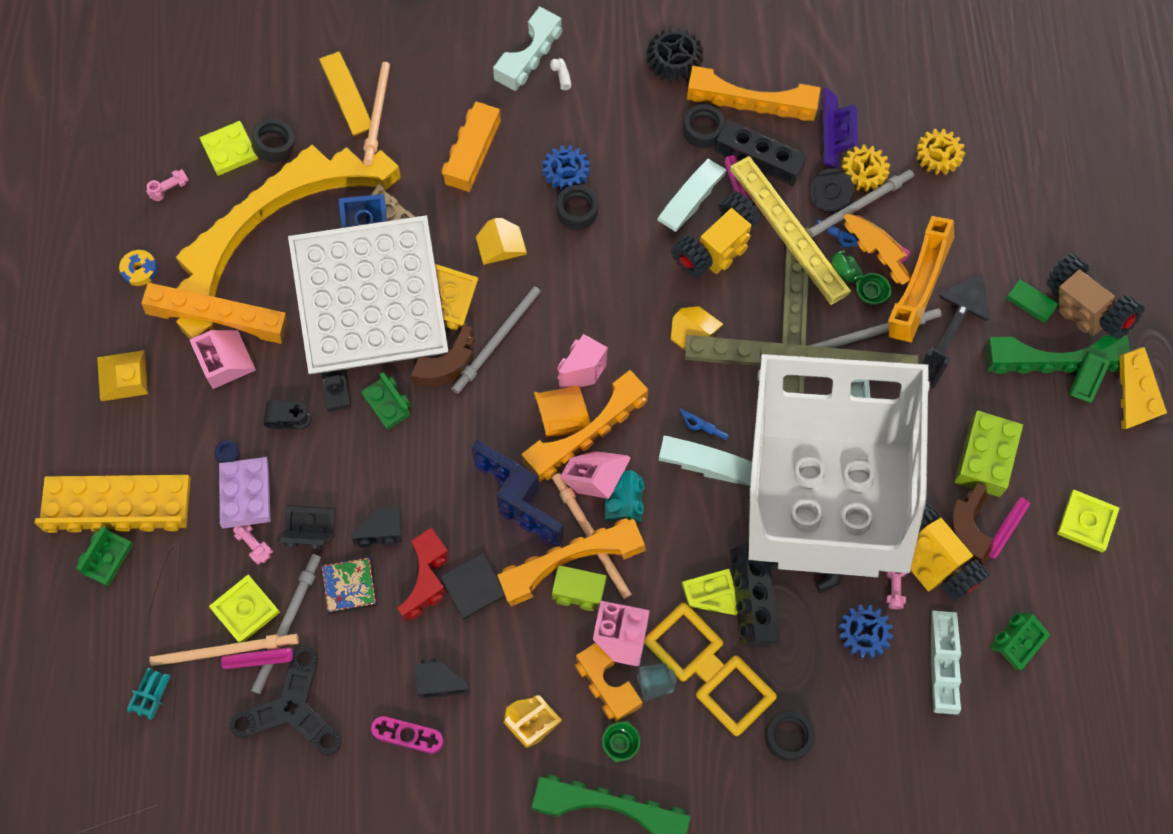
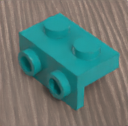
M632 470L622 473L609 499L606 498L605 520L613 522L634 518L636 523L642 521L644 511L642 503L644 481L642 476Z

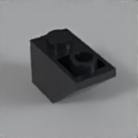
M400 508L374 509L351 533L354 545L367 548L371 547L372 544L382 543L384 546H394L397 542H403L402 513Z

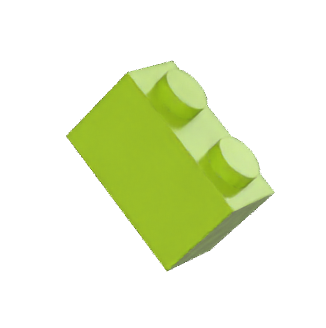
M558 565L552 599L564 606H570L571 603L580 605L581 609L587 611L599 609L605 589L606 575Z

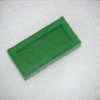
M1022 280L1017 282L1006 298L1043 323H1046L1058 306L1057 302Z
M1087 351L1068 394L1092 403L1111 360Z

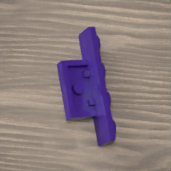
M825 88L823 89V98L821 100L823 106L822 123L824 127V135L822 136L824 144L823 162L829 168L840 169L839 152L858 146L857 108L852 104L838 109V97L831 90Z

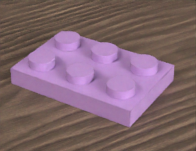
M267 457L219 463L220 525L222 529L271 522L269 461Z

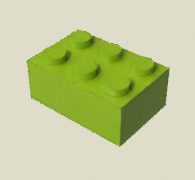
M977 410L969 422L954 483L971 489H975L977 483L987 486V494L1001 497L1008 488L1023 424Z

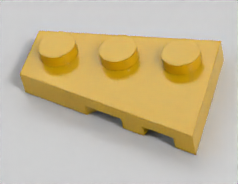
M1145 347L1120 355V384L1123 385L1121 408H1123L1124 421H1121V428L1128 429L1166 414L1167 411Z

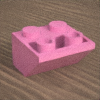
M211 330L190 339L191 345L212 389L256 370L238 330Z
M584 334L579 341L576 339L570 348V355L567 359L563 358L557 368L559 371L557 378L559 380V389L595 384L607 366L608 347Z
M598 451L572 457L561 474L560 479L576 493L609 499L631 458L627 455Z
M601 601L593 640L614 662L639 666L650 610Z

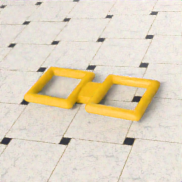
M686 603L678 605L644 638V644L680 681H686L694 673L699 676L705 684L696 692V697L734 736L741 735L777 698L776 693L739 656H733L724 665L714 655L722 647L723 640ZM683 614L711 642L684 669L656 642ZM735 668L764 695L737 724L708 695Z

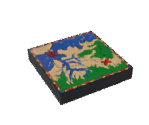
M370 557L321 566L328 614L377 606Z

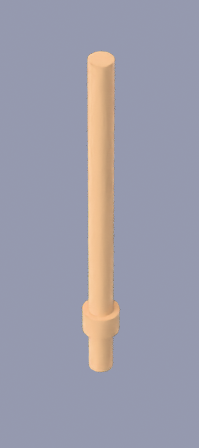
M388 62L381 64L369 134L364 144L365 156L363 162L365 165H372L374 153L378 147L377 135L390 69Z
M560 473L555 474L552 479L560 491L559 496L569 506L586 537L592 536L594 530L577 503L572 488H568L567 484L560 479ZM597 554L623 600L632 596L609 555Z
M276 634L266 636V639L151 656L150 665L158 666L261 649H268L269 651L279 649L280 646L298 644L299 638L297 634L278 636Z

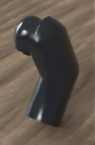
M828 573L826 578L815 582L816 589L819 593L838 586L842 574Z

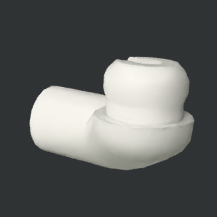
M561 58L552 59L550 67L553 71H558L561 89H570V75L565 61Z

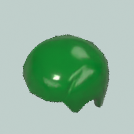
M845 250L835 253L832 257L831 265L845 284L853 283L863 277L860 267L851 255L843 256Z

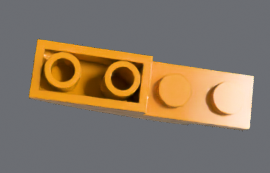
M852 214L843 216L846 220L844 225L851 234H856L859 239L857 243L862 251L874 253L878 250L877 256L884 265L888 264L892 270L890 275L897 284L900 282L902 285L909 283L911 275L901 262L908 255L889 234L872 222Z

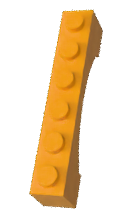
M692 66L687 100L697 103H710L716 106L734 107L738 110L746 109L758 113L775 114L780 117L799 118L803 121H814L821 87L799 84L798 88L788 91L757 92L734 86L722 80L713 73L714 69Z
M935 216L931 217L909 285L899 303H895L888 320L890 338L912 343L953 242L954 220Z
M152 283L147 284L141 303L147 315L165 319L180 317L209 321L242 330L259 337L261 340L282 344L287 327V317L284 312Z
M631 370L612 383L613 395L601 414L588 426L574 435L559 441L542 443L539 440L521 454L522 463L539 482L544 479H551L557 473L559 467L563 464L565 466L568 464L570 458L576 457L575 455L581 450H588L597 437L607 435L612 429L611 426L617 422L622 423L630 415L629 412L634 408H641L647 402L648 389Z
M634 518L631 520L622 519L616 522L614 527L607 530L606 528H600L594 531L590 537L585 539L579 537L572 540L570 545L566 547H554L548 550L547 554L542 557L533 556L524 561L525 564L517 567L515 565L508 566L502 570V573L498 574V578L510 606H514L533 598L532 592L537 585L551 572L556 570L558 565L562 566L573 560L596 554L622 555L625 560L646 551Z

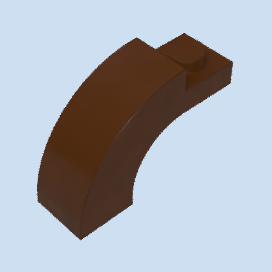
M463 325L454 347L446 355L438 358L419 357L411 374L413 384L423 387H436L448 384L459 378L463 369L466 366H470L473 361L472 348L475 343V337H473L472 327Z
M977 483L975 489H970L965 502L957 500L953 513L955 535L973 555L970 560L974 561L977 559L984 567L994 547L993 538L983 534L975 525L977 515L987 498V486Z

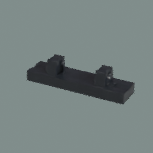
M345 369L321 373L328 412L350 408L351 403Z

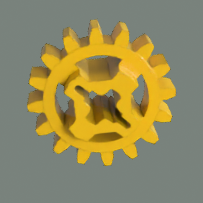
M933 129L932 134L926 132L924 137L920 138L916 148V152H918L916 159L922 160L921 167L928 166L927 172L934 169L935 175H938L939 171H943L944 175H947L949 169L954 172L956 167L961 165L965 152L962 151L964 144H958L960 137H952L954 132L946 134L945 129H942L941 133H938L936 129Z
M865 145L859 150L855 146L853 152L848 151L846 157L843 158L841 170L850 176L853 185H857L856 190L859 191L861 187H864L865 191L868 192L869 187L876 190L878 184H884L889 174L890 164L886 163L887 156H880L882 150L875 152L874 146H871L869 150L866 149Z

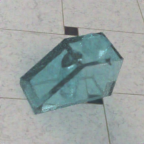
M667 664L643 666L638 669L637 680L645 701L674 691V684H677L674 671L672 669L668 670Z

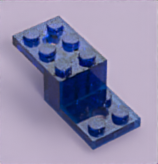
M476 439L471 446L475 467L484 473L488 471L495 475V479L503 484L496 494L499 514L507 520H516L525 531L529 533L534 531L539 534V538L543 542L559 546L563 540V524L530 505L539 491L538 476Z

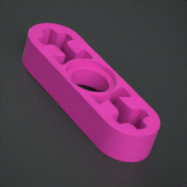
M385 716L376 718L371 726L373 735L380 741L428 754L438 753L444 744L442 735L435 729ZM386 722L388 728L395 730V725H399L395 734L396 739H391L393 737L391 732L386 731L383 735H380L377 727L382 726ZM406 728H410L415 732L414 739L410 742H404L400 738L401 732ZM419 731L423 732V738L430 739L432 735H435L436 741L439 742L438 745L434 744L432 748H428V743L421 740L420 746L416 745L419 741Z

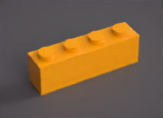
M475 101L473 108L468 110L466 124L464 127L461 126L458 133V142L452 145L449 162H445L442 168V175H444L446 185L470 192L501 122L500 109Z

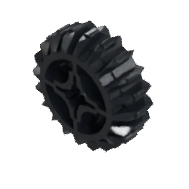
M680 27L677 31H673L670 28L669 32L662 30L660 35L655 34L654 39L650 40L646 50V61L649 64L650 70H654L655 76L661 75V80L668 78L670 83L673 79L680 83L681 78L688 81L689 76H691L692 66L701 67L704 58L700 40H696L695 34L689 36L688 30L684 33L681 32Z

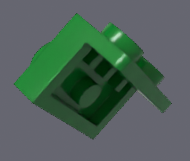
M102 526L99 531L93 534L90 541L91 544L86 553L84 552L79 557L76 569L84 576L109 587L134 544Z

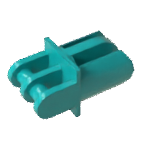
M147 667L137 691L133 690L134 694L127 711L130 713L133 711L138 712V716L146 715L149 720H152L159 706L163 704L160 700L171 675H162L160 672H153V669ZM140 697L143 698L141 705L137 704ZM150 701L153 702L151 709L147 708Z

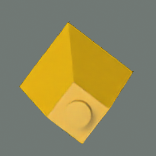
M144 350L97 357L101 401L148 394Z

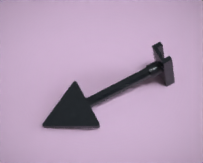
M981 273L939 294L940 299L958 307V310L938 348L935 350L930 347L921 363L922 365H928V379L933 381L930 385L935 388L951 360V357L945 355L965 314L967 312L985 321L990 319L984 278Z

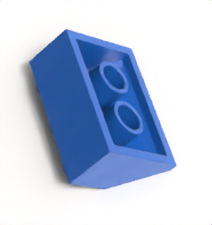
M384 194L339 198L342 228L387 221Z

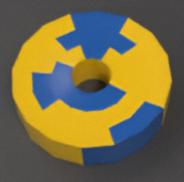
M144 250L129 252L122 258L119 265L120 273L124 280L134 286L148 284L154 279L158 270L153 256ZM142 266L139 270H135L136 267Z

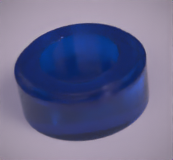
M226 440L216 446L214 454L219 463L237 461L240 451L234 442Z

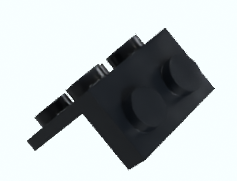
M287 505L285 531L277 536V542H283V546L296 547L300 543L308 544L309 548H323V545H326L335 537L336 508Z

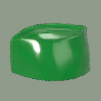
M866 274L857 280L854 285V290L858 297L867 305L874 306L887 303L891 298L890 284L880 274Z
M628 721L614 723L603 734V749L614 764L628 760L637 753L640 747V736Z

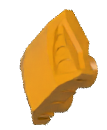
M570 386L541 393L534 392V397L542 416L546 438L572 435L590 424L579 386Z

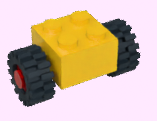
M731 192L718 205L720 206L718 209L721 211L722 217L700 237V241L694 240L693 236H683L671 248V254L674 255L673 259L677 260L676 263L678 266L681 265L683 271L686 270L687 274L692 275L694 278H699L709 268L715 274H718L722 269L726 270L732 264V259L737 255L741 256L748 248L747 243L751 237L750 230L760 220V213L756 211L757 207L752 205L753 202L751 200H747L746 195L742 196L741 192Z
M926 500L910 570L928 592L953 574L954 576L942 587L956 602L975 589L990 574L977 559L963 569L961 568L973 555L943 519H938L939 514Z

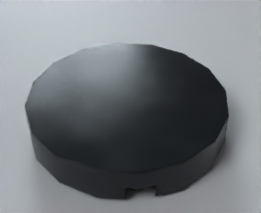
M828 168L819 172L814 180H812L809 194L812 202L819 210L826 213H836L851 203L854 197V185L850 176L842 170Z

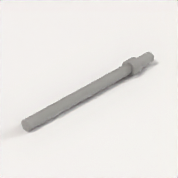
M907 170L899 176L891 177L887 180L886 184L808 229V235L811 238L843 220V216L846 214H853L889 191L899 189L904 182L914 177V173L911 170Z
M534 286L470 366H466L461 372L462 376L451 388L455 393L459 394L469 381L472 382L476 377L477 370L540 294L541 291Z
M937 308L924 312L919 325L925 324V321L941 317L940 309ZM888 323L810 346L835 348L889 332Z
M312 554L305 571L301 572L298 579L300 581L276 633L278 636L287 635L309 585L312 586L316 577L314 573L320 562V556ZM273 664L262 665L251 689L252 692L261 693Z

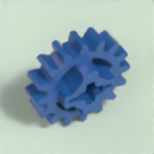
M561 145L559 151L553 148L552 155L546 154V160L543 161V176H546V183L552 182L553 189L560 186V191L562 192L565 187L580 185V182H587V176L590 175V162L586 160V154L580 155L579 148L573 151L572 145H569L568 149H564L563 145Z
M859 605L857 612L851 608L848 611L849 616L844 615L841 620L844 623L840 624L838 629L844 632L839 635V639H845L846 642L842 647H850V655L858 652L859 659H862L865 654L868 655L869 659H873L875 653L878 656L884 653L882 648L888 649L890 644L887 641L893 638V635L888 633V631L893 626L890 624L886 625L885 622L889 617H881V609L873 612L872 605H869L866 610H864L862 605ZM851 622H852V627L854 628V634H853V635L850 634V625H851ZM873 628L869 634L859 636L862 630ZM878 629L881 630V639L877 636Z

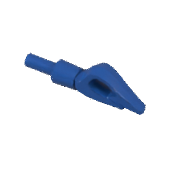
M817 219V221H816L815 224L817 225L818 223H820V222H822V221H820V220ZM833 225L826 229L828 234L838 238L840 246H859L857 243L858 238L840 230Z
M680 408L679 411L691 431L703 429L710 435L715 434L727 440L729 435L718 430L716 425L705 422L701 418ZM688 420H692L696 425H690Z

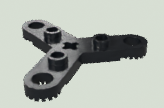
M302 646L295 650L281 698L234 714L229 726L231 732L238 738H248L290 724L321 754L329 756L338 752L341 747L340 735L307 705L318 664L316 652L308 646ZM304 653L312 656L311 663L307 666H302L298 663L299 657ZM290 702L299 706V708L295 709L294 715L285 711V709L289 708ZM242 718H247L250 721L248 730H245V732H240L236 728L237 722ZM327 735H332L335 738L334 746L324 749L321 745L322 739Z

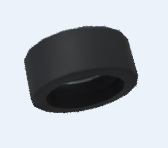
M705 104L689 109L684 117L683 124L685 139L695 147H713L716 145L717 138L725 125L723 114L717 108ZM706 118L713 121L717 127L715 132L703 135L695 132L691 128V123L696 119Z
M275 119L263 120L256 124L252 133L251 146L253 152L266 162L276 163L289 158L293 152L294 145L292 129L286 123ZM270 133L277 134L286 141V145L279 148H270L261 143L260 137Z
M581 185L565 188L557 198L556 209L559 221L565 227L573 230H582L591 226L598 216V199L596 194L590 188ZM579 198L586 200L591 207L586 215L573 217L565 212V203L571 199Z
M792 710L782 711L775 715L765 732L766 745L770 752L778 759L785 761H795L804 757L812 748L815 739L814 727L810 720L802 713ZM785 721H792L801 726L805 738L800 748L788 751L778 745L775 739V731L779 724Z

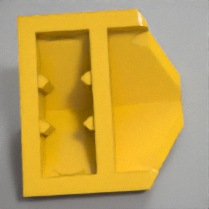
M502 218L489 220L476 236L483 265L527 254L519 226Z
M699 306L681 308L672 320L671 341L685 350L687 335L714 337L723 324Z
M540 695L530 699L515 701L506 708L504 724L526 748L539 743L562 721Z

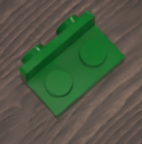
M384 372L379 374L380 380L362 390L361 394L385 429L389 430L410 416L408 407L411 405L404 394L400 396L396 391L398 386L391 376L387 378Z
M1018 612L1010 618L1004 630L995 636L990 648L992 651L1000 652L1015 670L1022 671L1051 634L1033 614Z

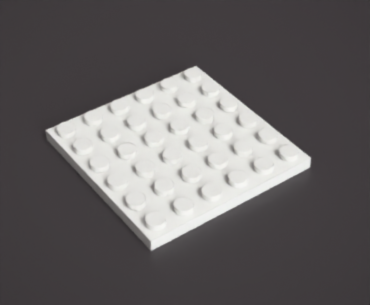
M427 215L288 236L307 367L310 375L449 353Z

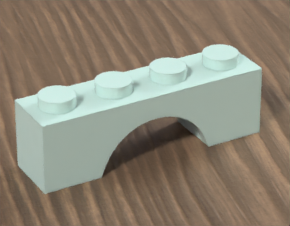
M539 7L528 21L529 35L533 39L532 44L521 52H505L493 67L494 80L514 91L520 85L525 84L528 74L532 69L535 70L537 68L540 58L543 54L546 55L549 52L551 43L554 39L557 40L562 33L561 18L542 7Z

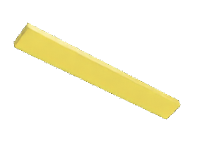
M750 156L733 164L730 168L731 172L830 305L850 295V289Z

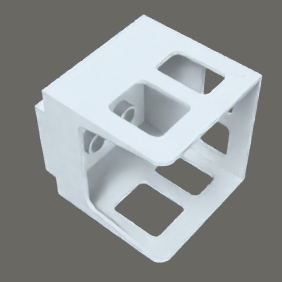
M762 354L761 370H758V380H760L750 488L749 560L778 562V569L868 577H878L879 571L910 573L926 498L928 365ZM786 375L829 377L833 380L832 393L829 395L788 393L783 390V377ZM856 379L901 383L900 396L894 400L853 397L850 395L851 382Z

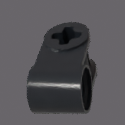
M268 400L266 402L263 423L265 427L271 429H305L311 423V415L302 402Z

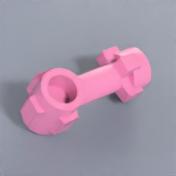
M182 169L179 171L175 170L172 172L173 177L161 183L155 180L150 181L147 184L146 190L150 199L160 201L164 198V191L177 184L180 187L186 185L185 183L189 180Z
M250 525L234 527V536L239 541L243 539L253 550L249 553V556L256 564L265 563L271 557L270 554L273 553V550L266 542L263 541L260 544L250 533L253 530Z
M886 571V575L891 580V595L886 597V603H889L890 609H903L906 597L901 596V577H904L906 573Z

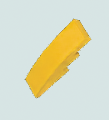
M340 52L320 58L322 68L352 135L355 136L369 131L371 120Z

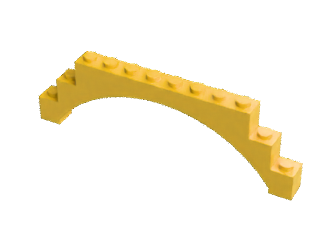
M311 145L309 148L302 150L292 162L285 164L275 176L268 178L265 184L258 190L251 192L248 198L241 204L235 205L224 218L218 219L207 232L200 234L190 246L180 251L176 258L180 266L191 277L184 279L176 289L215 297L219 280L235 249L261 221L295 200L329 189L356 186L377 187L380 184L386 191L401 178L399 166L381 150L374 154L372 165H365L347 147L341 152L336 153L332 160L329 161L319 150ZM180 317L176 321L181 331L189 339L215 330L213 322Z

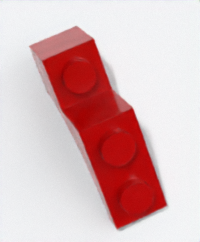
M432 528L411 541L419 560V574L412 593L397 608L404 621L416 619L423 613L422 610L428 605L434 606L443 599V595L446 594L444 587L431 569H438L447 562L449 554Z

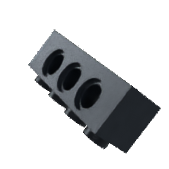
M727 120L717 138L715 152L726 157L735 155L738 162L750 156L762 173L791 186L795 185L807 159V154H804L801 150L793 149L784 145L779 140L770 139L758 131H752L743 127L740 123Z
M744 543L730 550L741 646L766 647L780 642L771 566L769 561L749 560V544Z

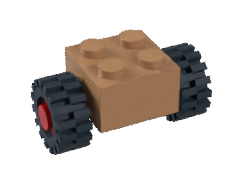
M1075 254L1065 256L1063 261L1060 260L1058 262V266H1054V271L1050 272L1046 285L1059 295V311L1061 315L1075 322L1084 333L1088 332L1094 337L1103 329L1115 339L1123 338L1124 334L1127 335L1129 330H1132L1134 325L1138 324L1140 321L1138 319L1143 316L1142 313L1145 311L1144 305L1130 295H1124V297L1119 298L1118 302L1115 301V295L1088 276L1089 265Z

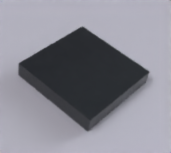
M484 554L440 576L463 620L506 597Z

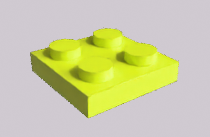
M240 121L199 137L217 176L258 159L257 155L253 152L251 142Z
M1073 490L1070 493L1057 535L1103 553L1106 551L1119 507Z
M249 575L209 606L239 643L245 642L280 613Z

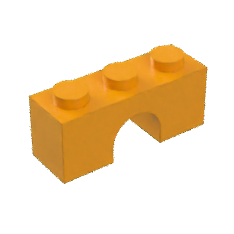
M597 643L576 655L577 663L575 668L581 677L586 676L591 683L588 687L595 698L600 697L604 703L602 709L609 720L613 718L618 723L642 707L643 702L629 681L620 687H611L604 681L603 674L614 666L615 662Z

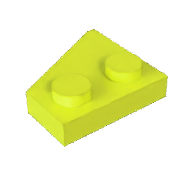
M729 569L682 582L689 607L738 616L735 589Z

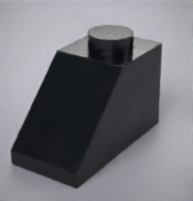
M425 659L421 661V664H415L417 695L420 699L469 694L468 684L443 663L436 662V659Z

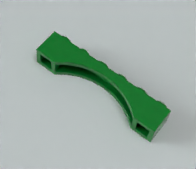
M1105 335L1098 342L1085 349L1067 353L1037 350L1021 343L1014 337H990L984 346L987 372H995L996 374H1004L1009 371H1018L1021 374L1031 371H1041L1042 373L1064 371L1065 373H1073L1079 370L1087 351L1110 359L1107 370H1110V372H1120V355L1130 352L1128 335H1124L1123 338L1115 339L1111 335Z
M546 774L545 778L539 777L532 804L533 811L558 817L569 811L598 807L611 809L627 815L638 822L649 834H687L691 816L685 815L686 811L683 809L671 807L669 811L661 809V804L647 800L645 804L635 802V797L621 794L620 798L610 795L611 791L598 787H596L595 791L585 789L586 785L576 781H571L570 784L560 782V777Z

